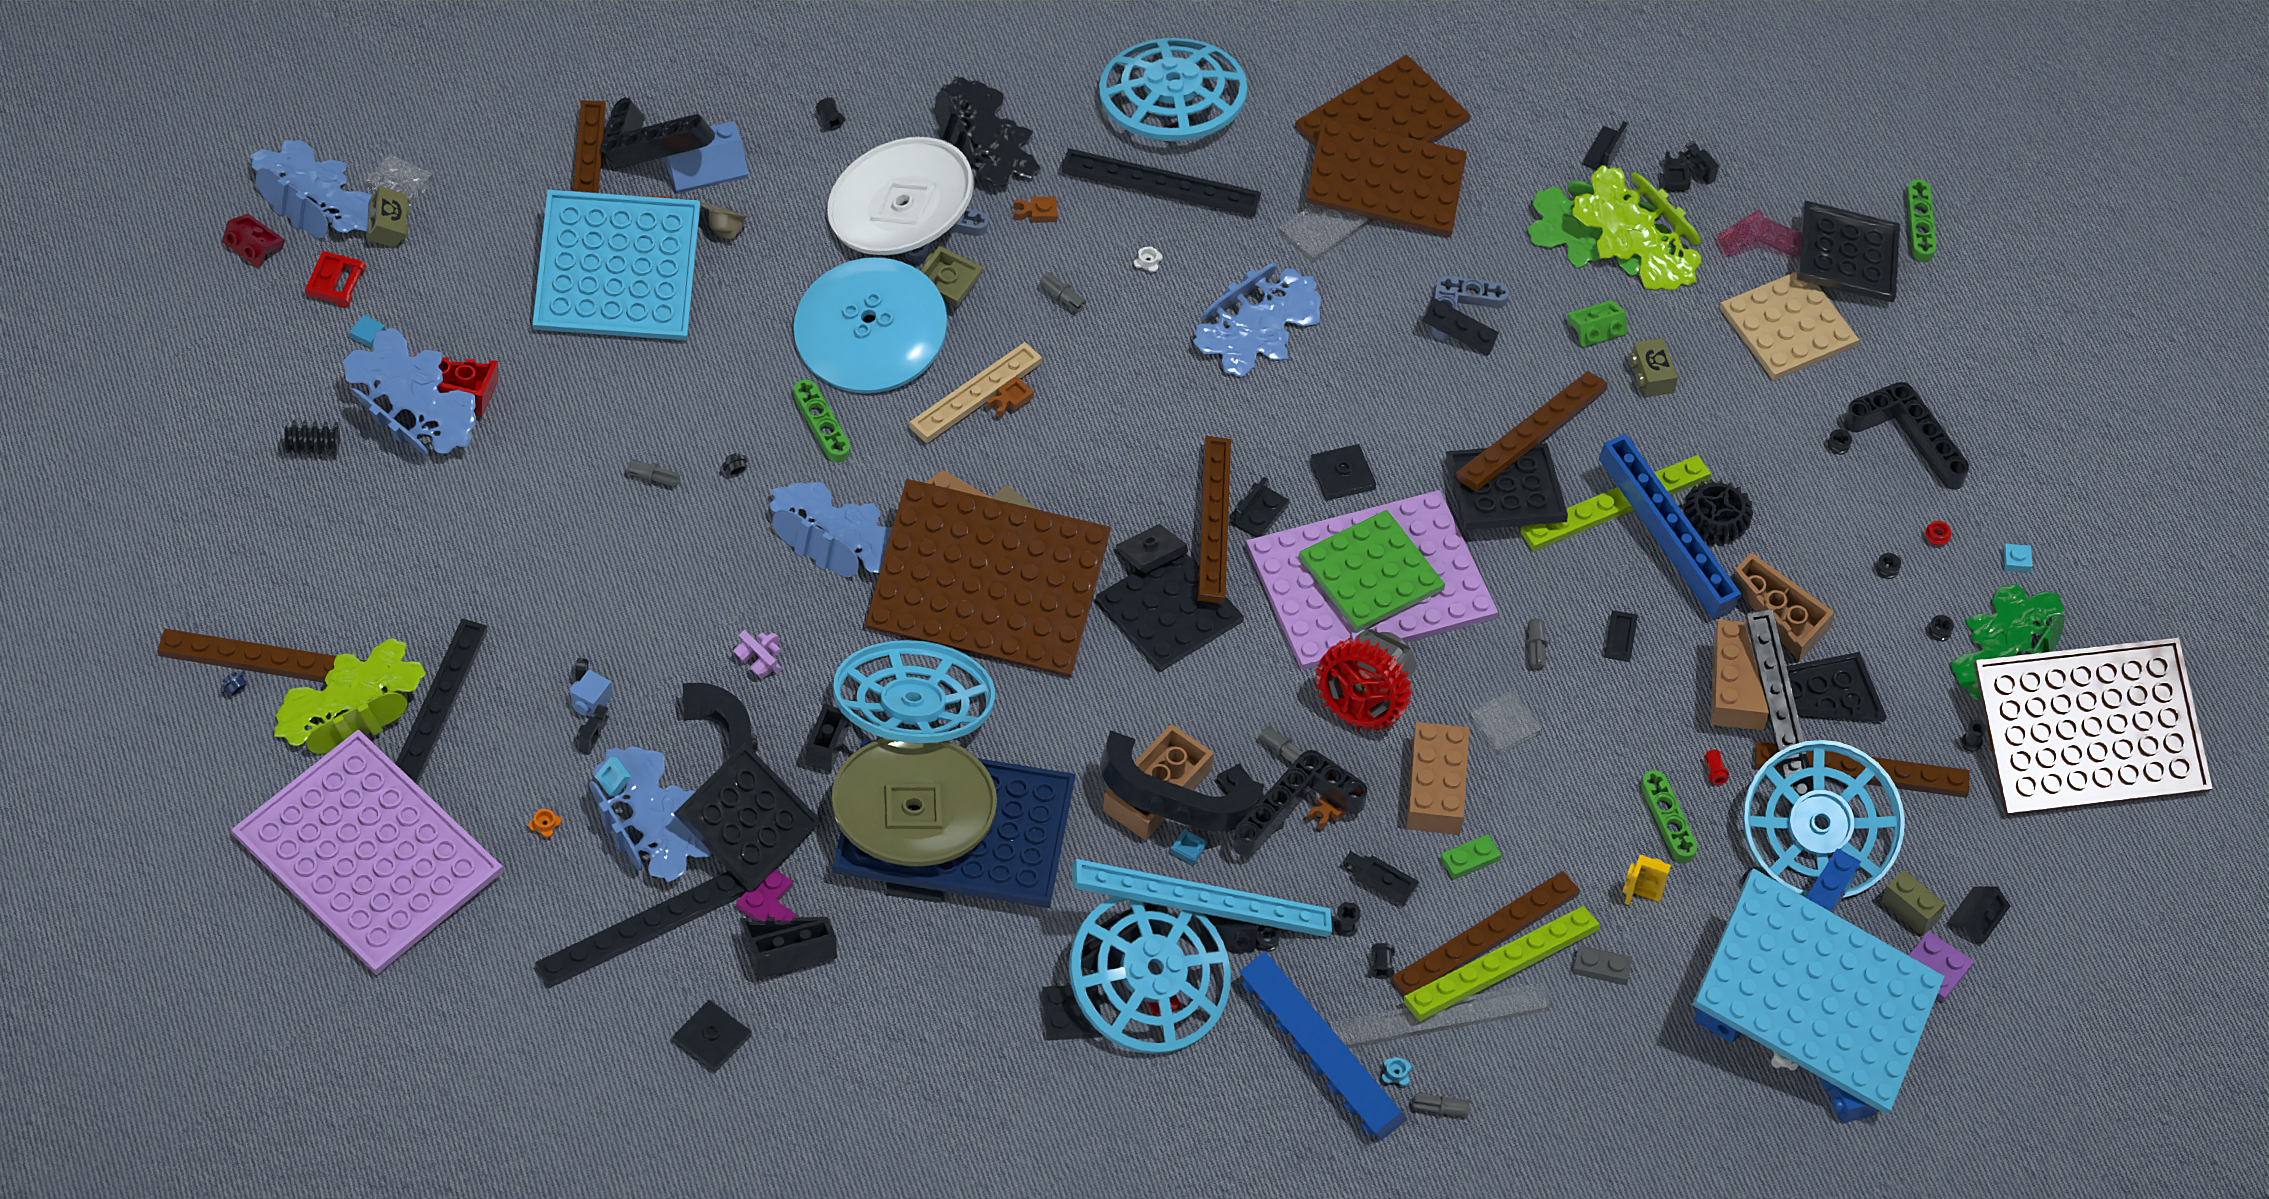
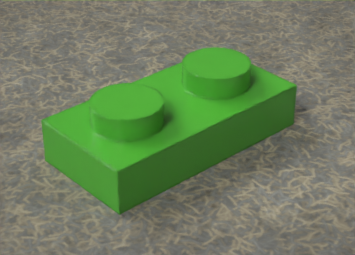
M1489 834L1441 853L1440 860L1451 878L1455 880L1500 861L1502 855Z

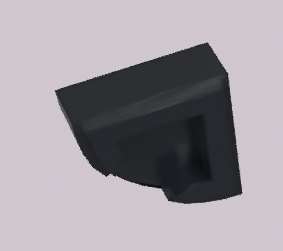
M577 658L575 667L576 681H580L588 671V659Z

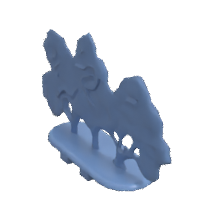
M285 140L280 148V153L261 149L250 155L253 159L251 162L252 168L257 171L256 183L260 193L274 206L273 211L279 216L286 215L292 220L291 225L297 230L303 228L310 235L316 238H323L328 231L326 217H329L333 220L332 225L334 229L339 232L347 233L354 229L367 231L369 199L372 195L361 191H343L340 188V185L346 183V176L343 172L346 171L347 163L331 159L316 162L315 151L302 140ZM285 173V176L280 177L279 174ZM306 196H309V197L313 198L314 200H316L317 204H315L313 201H311V200H310L309 198H307ZM321 203L326 204L325 207H321L320 205ZM335 208L339 210V213L329 214V211L323 212V210ZM334 216H341L342 218L336 219Z
M1276 262L1270 263L1258 272L1252 269L1246 273L1242 283L1237 285L1236 282H1233L1227 286L1223 296L1217 299L1204 312L1201 320L1208 321L1220 315L1219 322L1216 324L1202 323L1197 325V337L1193 340L1194 344L1204 354L1221 353L1223 355L1222 364L1224 371L1240 377L1245 376L1255 367L1257 352L1263 353L1271 360L1287 359L1288 351L1285 344L1288 342L1289 333L1284 329V324L1291 322L1307 326L1318 324L1320 321L1319 307L1321 305V296L1315 291L1317 283L1314 281L1313 276H1302L1295 269L1287 268L1282 271L1279 283L1270 284L1266 283V281L1276 271L1278 266ZM1285 283L1288 285V288H1283L1281 285ZM1258 287L1264 290L1263 301L1256 305L1250 304L1245 296ZM1270 289H1272L1273 291L1280 289L1284 291L1286 294L1283 297L1276 296L1270 291ZM1268 294L1272 296L1271 301L1267 299ZM1240 301L1242 303V307L1237 315L1233 316L1225 312L1227 308ZM1225 321H1227V323L1230 325L1229 328H1226L1223 323Z
M388 328L386 331L380 330L375 333L373 351L354 349L342 361L346 367L345 375L347 381L350 383H364L369 386L368 396L356 388L350 389L352 394L369 409L377 424L382 428L386 424L389 426L394 438L401 444L406 440L420 453L428 456L427 448L417 439V435L425 434L432 436L434 450L440 454L449 453L456 446L468 447V443L471 441L469 432L476 425V415L474 413L475 396L472 393L460 390L450 391L449 393H440L437 390V386L443 381L442 371L439 369L441 352L423 350L416 356H409L408 341L397 329ZM379 380L380 384L375 388L374 382ZM384 394L387 395L393 409L387 414L373 402L374 398ZM402 409L410 410L415 415L416 425L410 430L405 429L393 419ZM420 415H423L424 420L422 422H419ZM428 421H436L439 424L438 427L429 429L427 426L424 429L422 428V425ZM435 431L441 432L439 436H435L433 433Z
M801 482L791 483L786 488L777 487L771 490L775 497L769 503L771 510L775 512L773 527L784 542L795 548L794 553L801 557L807 555L816 561V566L823 570L828 568L843 577L856 575L859 569L857 557L863 560L864 566L869 572L880 573L893 527L877 525L881 514L875 503L863 504L862 506L844 504L841 508L833 507L831 493L822 482H809L807 484ZM790 508H795V512L789 511ZM799 509L806 511L807 517L805 519L798 515ZM814 519L815 522H809L808 520ZM857 548L862 549L860 553L854 552Z
M634 746L625 750L617 747L607 749L605 760L595 766L593 774L596 776L610 757H617L631 775L626 789L617 796L605 798L594 781H589V786L599 806L602 823L607 832L613 831L615 845L619 852L626 851L638 871L642 869V862L638 851L649 852L651 856L649 863L650 875L658 878L664 877L668 882L685 874L688 855L697 858L709 857L711 852L673 814L695 791L689 790L685 792L681 787L670 785L665 789L658 786L659 779L665 770L664 754L654 750L646 751L641 747ZM627 794L630 796V799H623L622 797ZM617 801L628 803L633 810L632 817L621 823L611 808L612 804ZM630 825L634 826L635 829L641 831L644 835L635 846L624 829ZM654 842L658 844L655 848H650L648 846L649 844H652Z

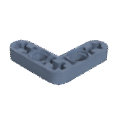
M966 208L959 220L948 231L972 236L984 235L988 230V216L984 212ZM932 241L921 246L917 253H913L915 249L905 252L906 260L913 264L924 262L928 256Z
M1456 276L1440 277L1435 290V299L1456 310L1457 303L1501 308L1507 304L1509 289L1502 283ZM1445 286L1450 287V290H1445ZM1469 288H1474L1479 292V294L1470 295L1466 292V290ZM1495 293L1500 294V297H1495ZM1431 326V334L1436 339L1447 340L1451 338V336Z

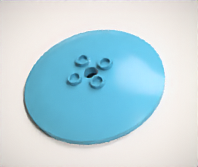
M887 258L857 259L827 271L805 292L797 307L794 320L796 346L808 369L825 383L854 393L889 391L916 379L937 358L947 333L945 304L934 283L913 266ZM867 315L876 317L871 323L862 321Z

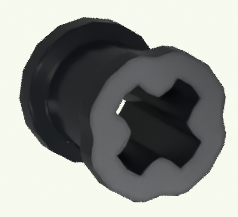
M832 97L820 100L815 106L817 114L821 115L824 120L823 125L825 129L829 131L840 128L845 122V117L837 110L836 101Z
M1344 902L1338 906L1334 929L1340 936L1351 937L1357 933L1361 914L1358 905Z
M1376 943L1371 947L1373 965L1370 967V975L1377 979L1391 978L1395 972L1392 966L1395 947L1389 943Z

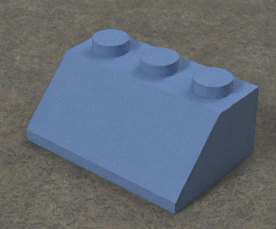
M734 121L710 126L715 132V138L708 146L663 157L676 194L749 177L742 141Z

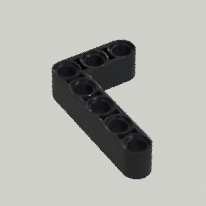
M625 97L617 101L613 106L601 144V151L616 168H623L706 147L714 140L715 132L699 114L642 128L645 119L644 114L630 98Z
M1896 382L1854 399L1849 403L1844 419V425L1849 431L1862 432L1895 418L1943 485L1953 490L1963 487L1969 471L1968 461L1910 384Z
M1315 750L1304 751L1237 825L1233 842L1234 851L1241 856L1248 857L1253 855L1311 789L1345 812L1357 814L1365 807L1368 788L1362 780Z

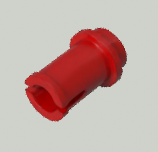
M1707 751L1706 755H1704V760L1709 770V781L1714 785L1726 783L1729 771L1724 767L1720 751Z

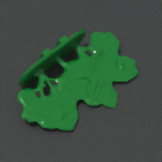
M2018 584L1999 587L1992 600L1996 611L1995 614L1978 613L1965 619L1968 628L1973 630L1971 634L1973 641L1982 644L1983 648L1981 651L1966 653L1951 661L1950 665L1953 672L1957 675L1959 685L1969 689V695L1974 697L1975 700H1979L1981 698L1973 664L1976 660L2015 656L2019 651H2027L2031 654L2054 652L2064 627V617L2060 615L2064 611L2063 604L2059 601L2061 596L2044 590L2028 598L2026 597V592ZM2054 617L2053 620L2050 622L2049 626L2047 627L2046 621L2049 618ZM2033 621H2039L2040 626L2033 624ZM2034 633H2043L2036 646L2032 648L2031 636Z

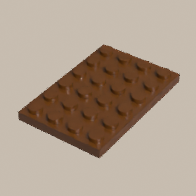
M1406 54L1295 121V128L1315 148L1323 117L1435 143L1469 122L1471 114Z
M1323 117L1305 203L1451 237L1467 151Z

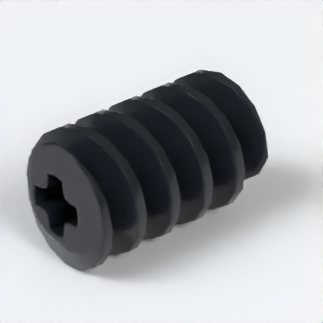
M296 420L292 421L290 427L285 425L284 450L286 453H289L294 446L295 452L299 454L304 446L307 454H311L314 447L319 455L322 454L324 447L328 455H332L335 448L338 454L340 445L338 422L334 423L332 429H329L327 421L324 422L322 429H319L317 421L313 422L311 428H308L306 420H303L301 428H298Z

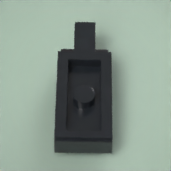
M1350 851L1344 860L1343 867L1352 872V876L1358 881L1402 906L1406 905L1418 887L1419 882L1416 879L1373 855L1371 857L1364 856L1363 858Z

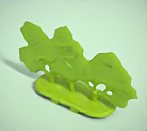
M1602 165L1591 176L1594 194L1576 196L1574 199L1573 215L1587 227L1602 228L1603 233L1597 241L1600 258H1612L1616 255L1619 259H1630L1633 254L1640 255V276L1646 289L1658 290L1663 288L1666 290H1676L1681 284L1690 286L1692 283L1697 282L1695 270L1701 264V255L1693 249H1684L1680 238L1682 236L1686 241L1695 246L1701 245L1702 241L1696 230L1683 218L1686 213L1679 206L1675 209L1666 200L1669 195L1662 188L1657 191L1643 176L1636 172L1631 173L1630 179L1637 190H1628L1625 185V175L1621 168L1612 167L1608 169L1605 165ZM1627 194L1632 196L1627 201L1623 200V197ZM1641 195L1657 208L1654 212H1649L1639 207L1638 203ZM1660 214L1674 228L1671 234L1661 233L1656 229L1654 221ZM1667 236L1668 240L1665 242L1661 238ZM1672 239L1675 240L1673 244L1676 246L1673 255L1668 252V245ZM1680 250L1684 253L1682 257L1678 256Z
M393 638L387 639L374 647L366 662L360 661L356 658L355 654H337L333 663L334 669L329 671L325 678V682L328 685L326 689L317 691L310 687H299L288 690L284 697L283 705L276 714L279 723L274 728V737H285L290 745L295 746L306 741L307 747L311 752L325 754L333 750L358 729L364 735L372 733L374 736L383 731V726L393 722L406 711L408 705L406 698L402 694L395 693V691H414L420 682V678L424 677L426 673L420 662L401 661L405 655L406 643ZM384 686L387 687V692L385 694H383L382 688ZM346 709L349 710V711H347V712H345V713H343V714H341V715H339V716H337V717L334 718V716H335L338 712H340V711H342V710H346ZM330 712L331 718L328 720L326 715ZM313 717L322 718L325 723L322 724L320 722L317 726L310 722V719ZM308 725L311 726L312 729L305 730L304 727Z

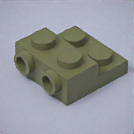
M939 246L933 254L930 253L921 272L934 283L943 301L958 307L983 274V266Z

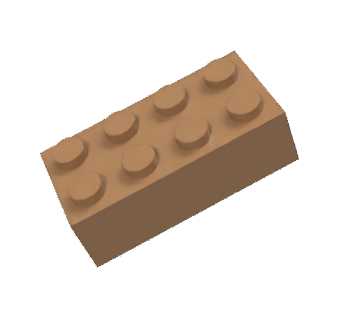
M1416 722L1412 739L1406 829L1460 835L1464 819L1469 727Z
M1170 724L1135 761V764L1143 772L1151 776L1194 790L1212 771L1214 752L1173 724ZM1110 788L1105 793L1103 811L1144 840H1147L1167 819L1128 804Z

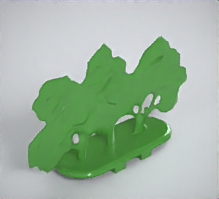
M1571 181L1567 184V190L1574 198L1584 194H1594V188L1591 183ZM1554 186L1545 191H1537L1533 206L1543 216V219L1535 221L1528 227L1531 241L1535 245L1549 248L1566 243L1568 246L1567 257L1577 269L1585 266L1589 260L1597 261L1602 259L1597 247V241L1603 233L1602 228L1587 227L1574 217L1573 211L1570 209L1572 205H1575L1574 200L1566 198L1560 188ZM1627 194L1623 197V200L1627 201L1632 196ZM1640 200L1638 203L1640 208L1646 209L1649 212H1654L1657 209L1652 204ZM1661 214L1655 219L1654 222L1658 221L1661 218ZM1654 224L1659 232L1670 233L1667 226ZM1662 237L1661 240L1666 242L1668 237ZM1669 243L1668 252L1670 254L1671 251L1674 250V248ZM1633 254L1630 259H1619L1617 257L1619 265L1628 274L1633 276L1640 273V255Z

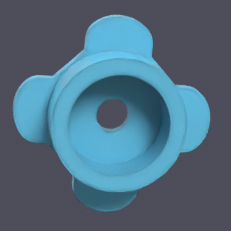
M1402 1058L1386 1059L1384 1062L1386 1070L1382 1075V1080L1387 1084L1393 1082L1399 1083L1401 1086L1408 1085L1410 1081L1408 1072L1411 1070V1064Z

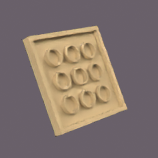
M1797 272L1725 300L1720 304L1719 309L1773 381L1854 348L1859 343V338L1817 284L1797 280Z

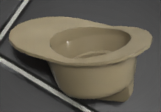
M700 202L701 207L708 209L710 229L721 238H735L736 234L741 232L746 217H751L738 214L715 204Z

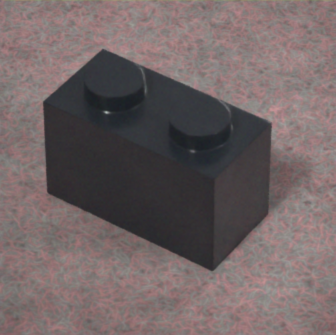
M823 704L806 745V765L832 772L849 730V719L839 708Z

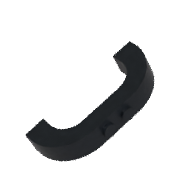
M682 683L684 721L709 720L723 727L729 737L730 757L744 743L754 752L758 751L757 735H752L749 714L745 706L735 695L719 686L708 683Z
M1110 730L1100 759L1101 774L1107 786L1119 798L1134 807L1199 830L1223 832L1236 829L1237 825L1259 802L1265 784L1242 776L1238 777L1234 790L1231 793L1219 797L1208 796L1143 772L1132 758V750L1136 739Z

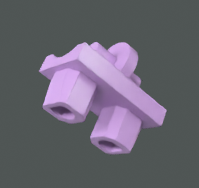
M745 630L739 634L742 641L733 652L744 663L756 654L759 658L750 668L761 680L772 671L778 674L782 670V667L769 654L773 652L775 655H778L781 652V649L777 646L780 641V637L777 634L771 633L767 636L763 632L758 635V639L761 641L760 644Z

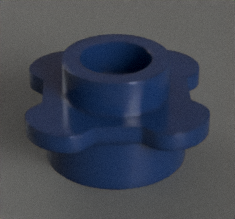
M244 671L239 674L233 672L226 676L222 681L224 684L220 691L222 693L227 692L229 696H233L243 690L248 684L243 677L246 673Z

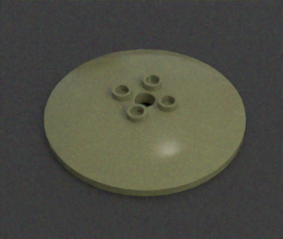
M887 738L876 740L857 750L844 762L835 777L832 788V810L843 834L865 853L886 862L905 866L935 865L948 862L966 854L987 835L993 824L997 806L994 782L985 766L970 752L950 741L908 743ZM910 805H917L920 807V809L912 811L909 810L907 807Z

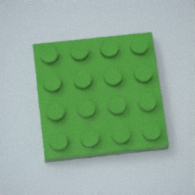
M1384 510L1328 537L1299 553L1300 560L1356 633L1443 591L1445 588L1443 580L1388 510Z

